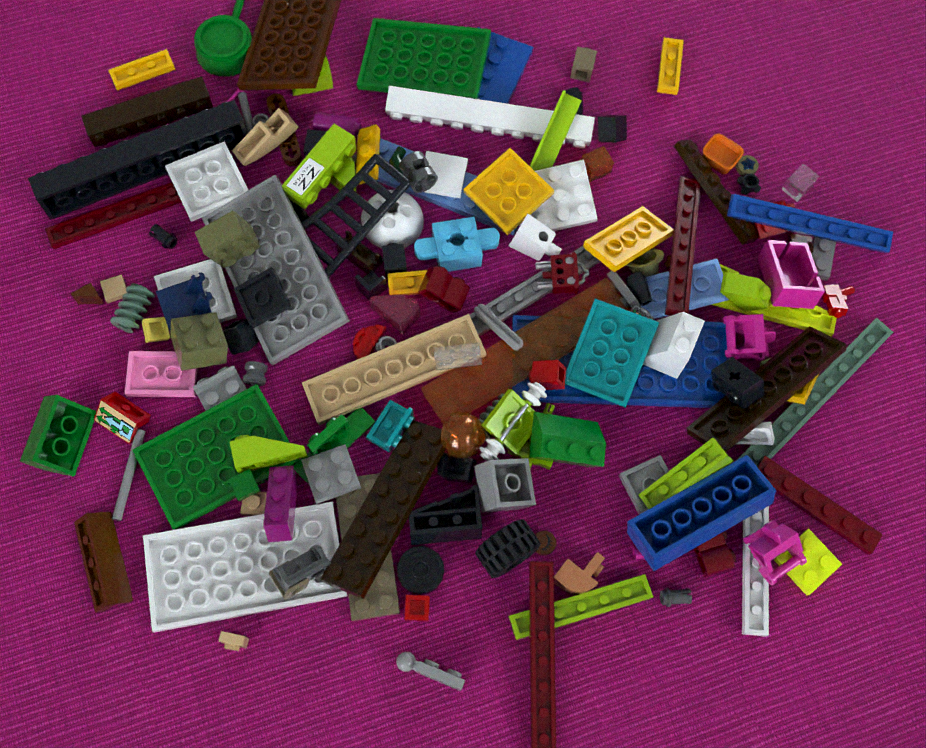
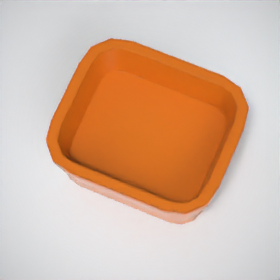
M722 134L713 135L704 146L702 156L707 159L709 166L721 174L729 173L744 154L743 148Z

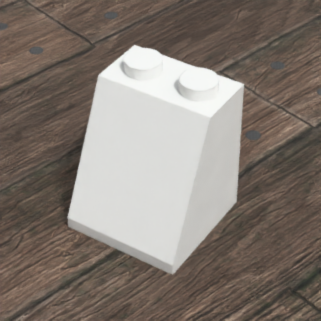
M685 312L657 320L659 325L643 365L676 379L678 378L690 359L704 324V320Z

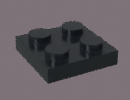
M272 267L234 288L248 323L252 328L263 324L292 307L279 277Z

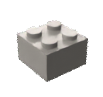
M528 458L488 460L475 466L481 512L520 510L536 505Z

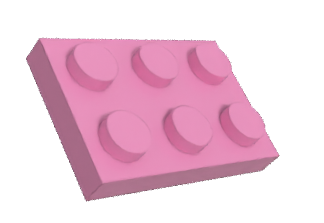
M129 351L125 395L127 397H195L196 392L193 386L197 384L198 368L181 371L175 351Z

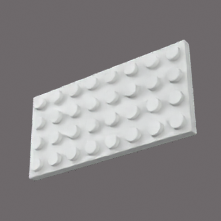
M333 502L295 508L292 541L268 542L263 527L264 514L143 535L152 632L347 597V592L323 583L320 579L323 575L321 574L310 580L306 589L285 601L269 576L271 570L287 561L295 559L317 545L321 547L326 557L331 561L340 545Z

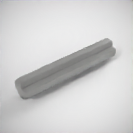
M479 304L474 308L475 315L513 350L518 351L523 347V339L484 304Z

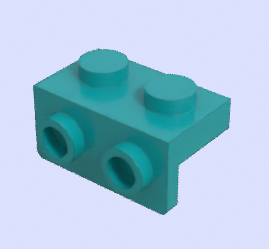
M389 400L366 436V439L390 453L393 447H397L399 441L403 438L401 435L405 428L408 429L411 422L415 420L413 409L410 407L406 409L396 402Z

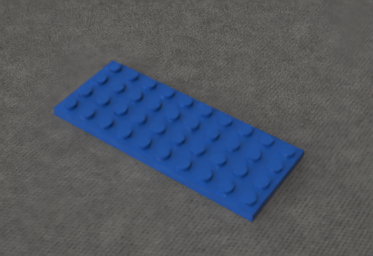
M513 315L512 330L523 339L524 345L518 351L512 349V390L523 399L521 392H528L529 390L527 384L531 383L529 372L532 369L533 361L559 360L567 370L587 318ZM704 322L690 359L677 379L643 365L627 405L711 408L725 397L723 393L717 392L712 386L711 370L729 359L725 356V350H727L726 325L723 322ZM566 384L565 389L546 390L547 397H540L539 399L540 403L617 405Z

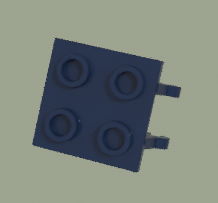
M200 272L199 277L192 275L190 280L156 291L169 331H171V319L212 313L210 309V300L213 298L211 292H206L205 295L203 290L204 273Z

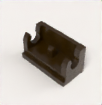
M347 230L345 232L346 237L344 238V240L349 242L353 238L352 233ZM361 242L346 258L366 274L371 271L374 272L383 263L382 256L379 253L375 254ZM336 244L337 252L340 253L342 249Z

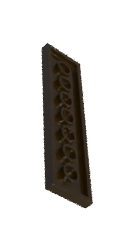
M809 326L754 372L763 379L765 391L763 397L742 409L736 403L730 402L728 397L725 396L686 428L687 434L703 445L714 437L724 451L727 452L846 351V343Z
M415 420L411 422L408 429H405L402 434L403 438L399 441L397 447L394 448L330 561L331 565L325 569L320 579L323 583L361 599L365 598L452 438L449 431Z

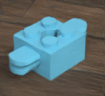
M475 217L432 223V237L416 240L414 254L418 260L436 258L438 266L444 267L448 272L481 267L482 251L496 249L499 245L500 234L496 228L477 230Z

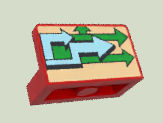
M115 391L100 399L94 421L130 444L134 440L137 429L147 424L151 415Z

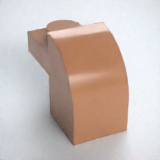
M597 552L584 570L567 559L554 576V584L564 592L572 595L591 591L598 584L591 576L593 575L596 578L602 571L604 566L601 563L605 557Z

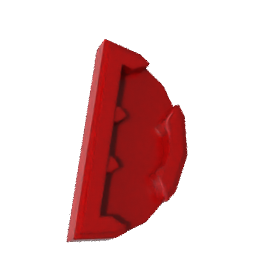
M375 324V326L363 327L356 333L353 340V352L357 360L373 352L376 343L379 342V339L386 331L385 326Z

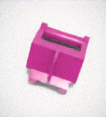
M763 314L740 315L737 317L729 315L723 317V323L726 325V357H733L735 359L754 358L755 361L765 360L769 357L768 343L775 341L776 332H767V328L764 327ZM735 333L744 335L745 344L743 347L736 349Z
M771 520L755 533L743 538L745 544H750L748 547L753 557L759 563L758 571L770 585L776 584L777 579L798 565L803 566L807 563V559L802 553L803 548L798 532L783 523L778 525L775 520ZM788 551L792 558L773 570L771 560Z

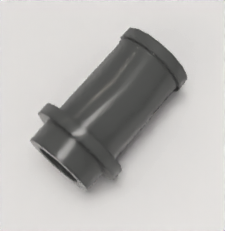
M665 588L660 591V602L662 605H666V607H671L672 604H691L692 595H688L691 593V590L689 588L678 590Z

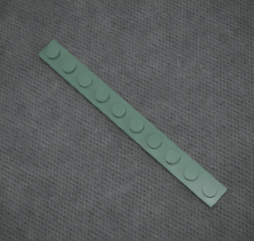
M875 318L846 348V351L819 375L805 405L793 402L772 423L775 438L773 445H751L737 460L748 455L757 466L763 456L771 459L887 340L893 331L878 318Z

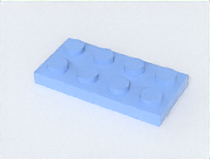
M718 259L693 265L689 310L729 300L720 292L723 273ZM669 271L646 277L653 301L641 307L649 311L651 316L654 317L653 319L669 316L664 314Z

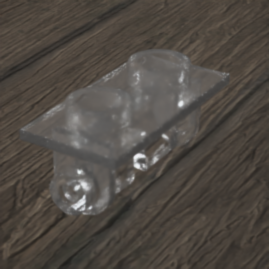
M479 342L434 348L436 370L482 365Z

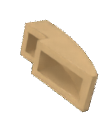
M278 108L265 123L259 121L232 152L246 166L275 149L299 127L288 113Z

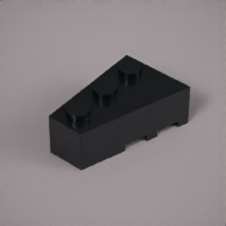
M474 485L469 490L459 494H452L445 500L435 501L413 510L409 515L411 545L482 539L478 486Z

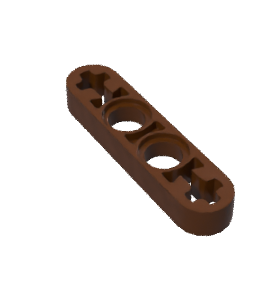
M271 94L267 98L270 117L276 111L274 102H278L280 109L289 114L285 98L281 94ZM295 132L291 134V141L282 142L279 145L284 163L291 167L299 165L302 160ZM292 148L295 158H290L288 149Z

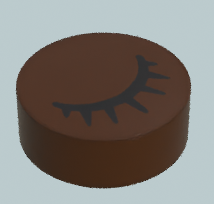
M548 531L538 532L536 537L541 545L536 553L542 556L551 554L556 547L555 536Z

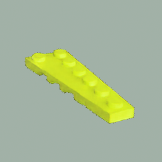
M719 264L723 274L724 272L739 274L738 271ZM769 299L768 308L747 312L743 311L731 300L712 304L747 315L763 314V319L802 330H806L810 326L831 337L834 335L837 319L834 316H829L827 310L815 306L814 309L773 306L771 299Z

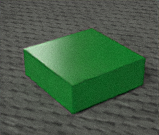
M250 469L228 479L238 501L260 492Z

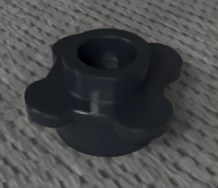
M746 174L744 177L740 176L737 179L743 195H748L751 192L758 193L761 190L759 179L754 174Z

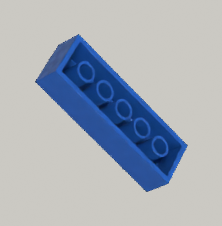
M746 455L627 521V534L652 570L655 571L773 504L776 489L749 456Z

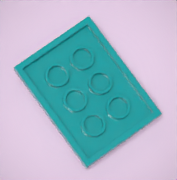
M594 299L566 370L565 384L626 408L659 322Z

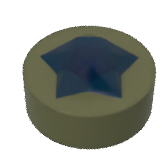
M745 155L736 164V170L741 176L755 174L759 164L753 156Z

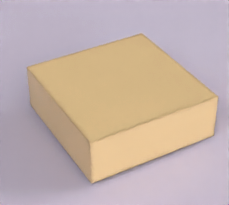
M122 275L100 281L107 303L120 300L123 294L127 293Z

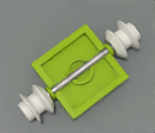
M534 382V384L528 383V392H521L523 399L514 390L508 389L481 425L495 438L486 439L487 447L479 448L482 452V458L486 461L499 460L497 455L499 453L505 454L504 447L510 453L517 455L532 434L535 411L531 406H540V397H547L546 389L537 382Z

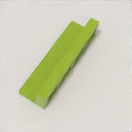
M564 90L530 164L534 171L553 167L582 101L566 94Z
M713 437L641 492L639 497L647 508L650 509L733 462V459L727 455Z

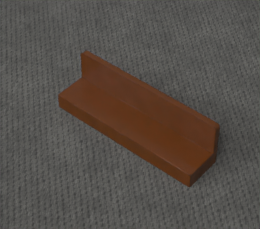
M96 512L84 514L74 522L95 613L104 612L117 604L132 602L133 597L112 513Z

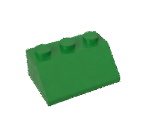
M59 395L44 396L20 462L41 470L75 477L94 423L96 411Z
M534 412L529 458L585 467H604L606 442L598 422Z

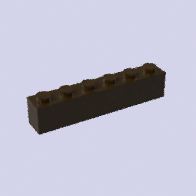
M201 76L82 115L81 118L90 141L94 147L104 146L118 139H125L130 135L145 132L157 126L166 125L169 122L188 117L202 110L211 109L213 104Z

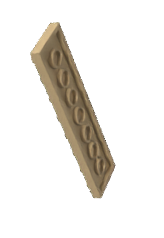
M467 314L304 381L302 385L318 425H321L333 417L338 418L341 414L345 415L483 358L487 354L471 317Z

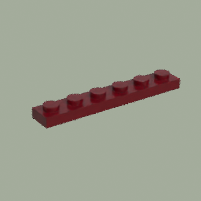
M763 456L760 459L757 467L776 489L777 494L866 554H873L883 535L882 533L767 456Z

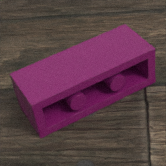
M294 466L270 467L263 522L268 542L293 540L298 486Z

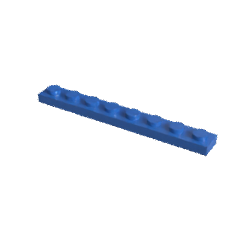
M737 194L731 195L727 213L728 217L881 253L890 252L893 237L892 231Z

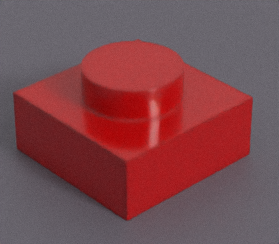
M406 595L404 620L429 622L430 596Z

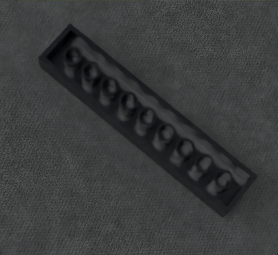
M232 100L223 102L211 109L202 110L200 113L190 117L181 118L179 121L169 125H163L148 133H142L135 138L121 141L114 146L100 149L93 154L79 157L72 162L58 165L51 170L37 173L35 176L28 178L36 200L49 219L53 220L168 175L166 165L224 141L230 151L248 133L243 117L235 101Z

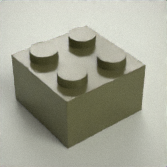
M233 210L195 231L204 255L223 268L234 265L237 260L244 256L252 255L255 250L261 247L252 226Z
M216 312L171 319L170 337L181 371L225 364L227 362L228 345Z

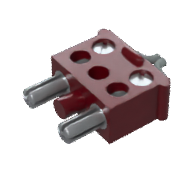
M576 252L564 255H550V261L536 262L535 264L537 270L551 269V271H543L542 274L543 279H551L552 281L537 282V289H552V294L574 293L577 295L579 285L584 283L585 277L589 275V269H585L581 262H577ZM578 265L581 266L583 272H586L583 274L581 281H579Z

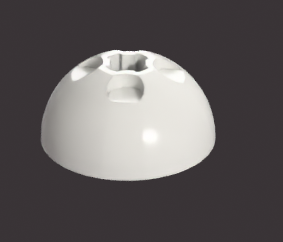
M404 192L366 235V238L379 248L390 243L404 244V248L411 245L418 239L423 230L424 217L421 207L412 196ZM377 193L369 199L368 203L378 209L385 202V199ZM364 210L362 211V215H361V225H362V226H363V225L370 219V217H371V216H370L366 211H364Z

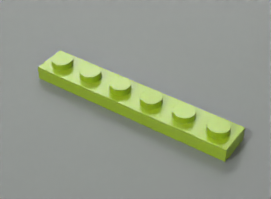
M640 575L554 602L555 628L653 598L646 575ZM529 610L510 615L509 620L515 639L520 640L529 637Z

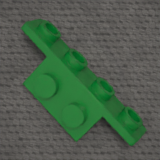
M363 408L356 409L347 418L342 414L338 418L333 417L328 421L326 428L321 433L317 432L309 439L307 444L309 452L307 456L311 457L345 444L349 448L375 424V420ZM308 457L301 458L294 465V470L306 483H309L301 460Z

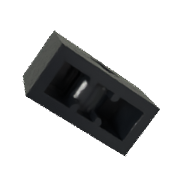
M733 357L711 370L712 386L717 392L723 393L730 402L736 403L742 409H745L765 395L763 379Z

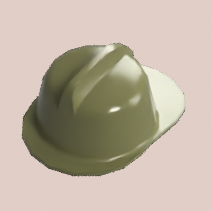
M651 249L625 266L629 267L632 274L641 272L646 277L659 273V262L664 258V253L659 249Z

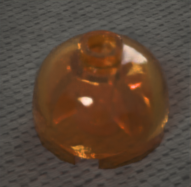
M457 411L449 415L451 419L449 422H444L441 432V444L443 448L447 449L448 453L446 454L455 458H469L476 455L480 451L479 448L485 442V430L481 426L482 422L476 416L465 412Z

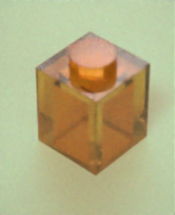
M605 146L582 155L581 158L585 162L589 182L610 174L614 165V161Z

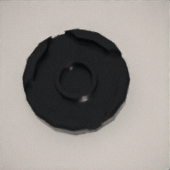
M412 547L404 552L398 562V579L402 586L411 593L419 595L430 593L442 582L444 575L443 560L436 551L428 547Z

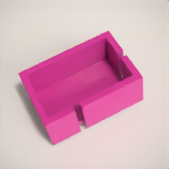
M767 240L757 258L765 283L771 288L770 299L772 305L814 309L825 290L820 277L817 276L818 271L808 243L789 242L787 245L786 241Z

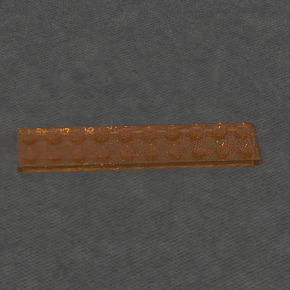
M606 277L517 330L515 333L523 339L524 344L518 351L513 350L504 340H501L485 349L487 356L450 370L423 386L421 391L444 426L447 427L528 378L533 361L557 360L574 350L594 299L631 311L628 306H624L620 300L621 296Z

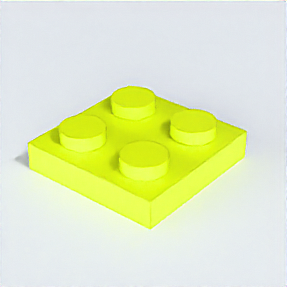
M810 529L805 530L799 536L803 548L802 553L806 557L807 563L803 566L798 565L786 573L806 596L810 595L842 565ZM786 551L777 556L774 561L780 566L791 559L792 556Z

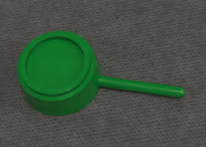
M236 0L231 16L218 15L205 20L196 30L194 36L196 58L200 66L210 74L227 77L241 73L252 39L248 26L239 19L245 0Z

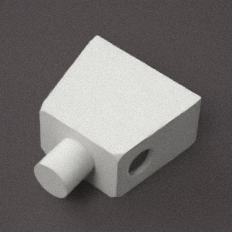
M527 214L509 244V247L540 261L544 254L548 256L559 255L562 250L561 247L552 243L556 235L555 232L529 214Z

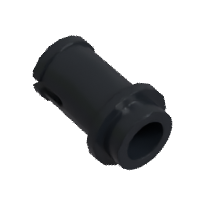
M158 224L151 227L150 231L152 232H149V235L162 243L165 249H173L176 246L178 239L174 233H168Z

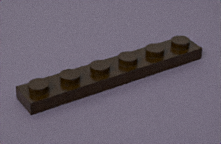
M691 140L678 141L674 148L742 245L754 243L759 238L755 227L748 221L727 216L731 193L724 188L719 176L712 171L707 159L698 151L697 145Z

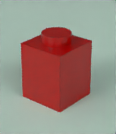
M559 360L533 361L532 369L529 372L531 383L537 382L546 390L565 389L566 367Z

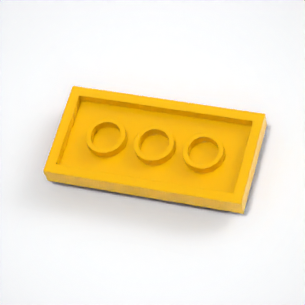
M642 206L585 240L583 248L613 272H616L671 237L674 229Z

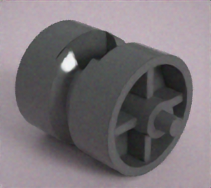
M420 151L408 154L399 164V169L411 181L410 186L415 193L429 190L438 180L435 171L429 166V162Z

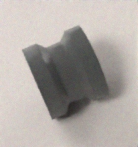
M246 362V374L243 376V382L252 386L256 384L258 386L265 385L266 378L264 375L268 370V366L261 362Z

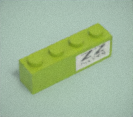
M333 124L282 185V189L288 198L304 209L309 204H313L322 188H326L329 185L331 177L342 169L345 160L348 157H352L355 153V136L338 125Z

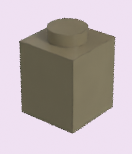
M577 46L570 76L571 79L590 83L597 54L596 50Z

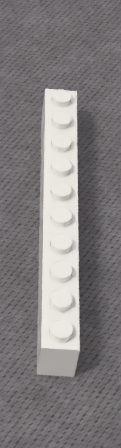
M389 86L385 109L387 115L395 120L409 118L414 123L428 121L434 126L448 124L454 129L467 127L471 128V131L479 133L487 130L492 131L491 134L503 136L504 133L512 134V137L517 139H524V136L532 137V140L537 142L541 141L554 112L545 109ZM576 114L562 145L571 143L576 148L589 146L595 117Z

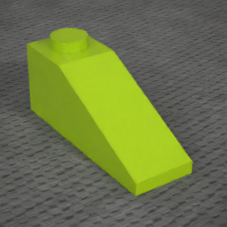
M241 435L236 437L235 440L229 441L235 469L239 474L248 469L253 471L308 457L306 449L302 445L249 435Z

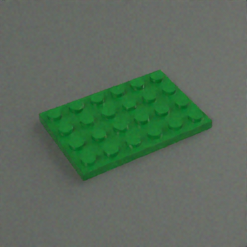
M373 18L357 81L358 90L388 93L389 86L478 99L491 39V29Z
M258 384L132 449L173 530L180 529L236 498L228 479L239 473L235 469L229 441H233L241 435H249L290 443ZM300 459L251 472L257 485H260L269 479L270 467L294 466Z

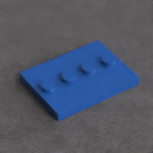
M491 32L478 99L509 104L532 55L533 47Z

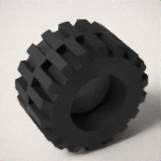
M522 519L516 520L497 531L478 547L475 554L491 578H497L529 558L538 550L541 543L526 521Z

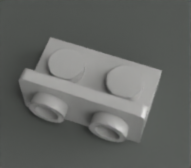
M231 366L220 369L216 375L210 378L206 377L199 380L197 385L193 386V389L205 410H208L246 390V387L235 367Z

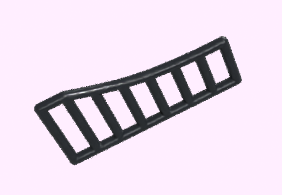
M379 154L372 155L356 175L335 196L301 222L304 230L314 224L342 249L333 259L309 238L318 258L328 265L325 269L328 278L411 185V181ZM376 164L400 183L392 193L368 174ZM361 181H364L385 199V202L378 209L374 208L353 190ZM346 196L371 216L363 226L338 206ZM332 211L357 233L347 242L323 222L321 218Z

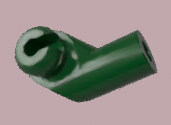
M398 146L391 156L389 163L401 172L399 164L405 156L406 150Z

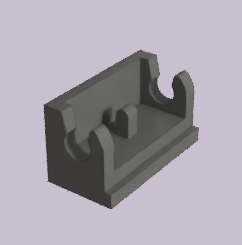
M317 545L284 565L278 566L272 572L286 593L288 589L308 578L310 581L323 574L325 569L331 565V562L321 547Z

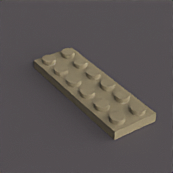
M380 473L357 476L361 488L336 497L341 539L344 538ZM391 550L365 598L361 599L348 593L352 621L400 614Z

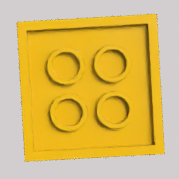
M511 148L504 152L463 189L464 193L506 235L510 234L520 225L527 214L531 215L554 194V189Z

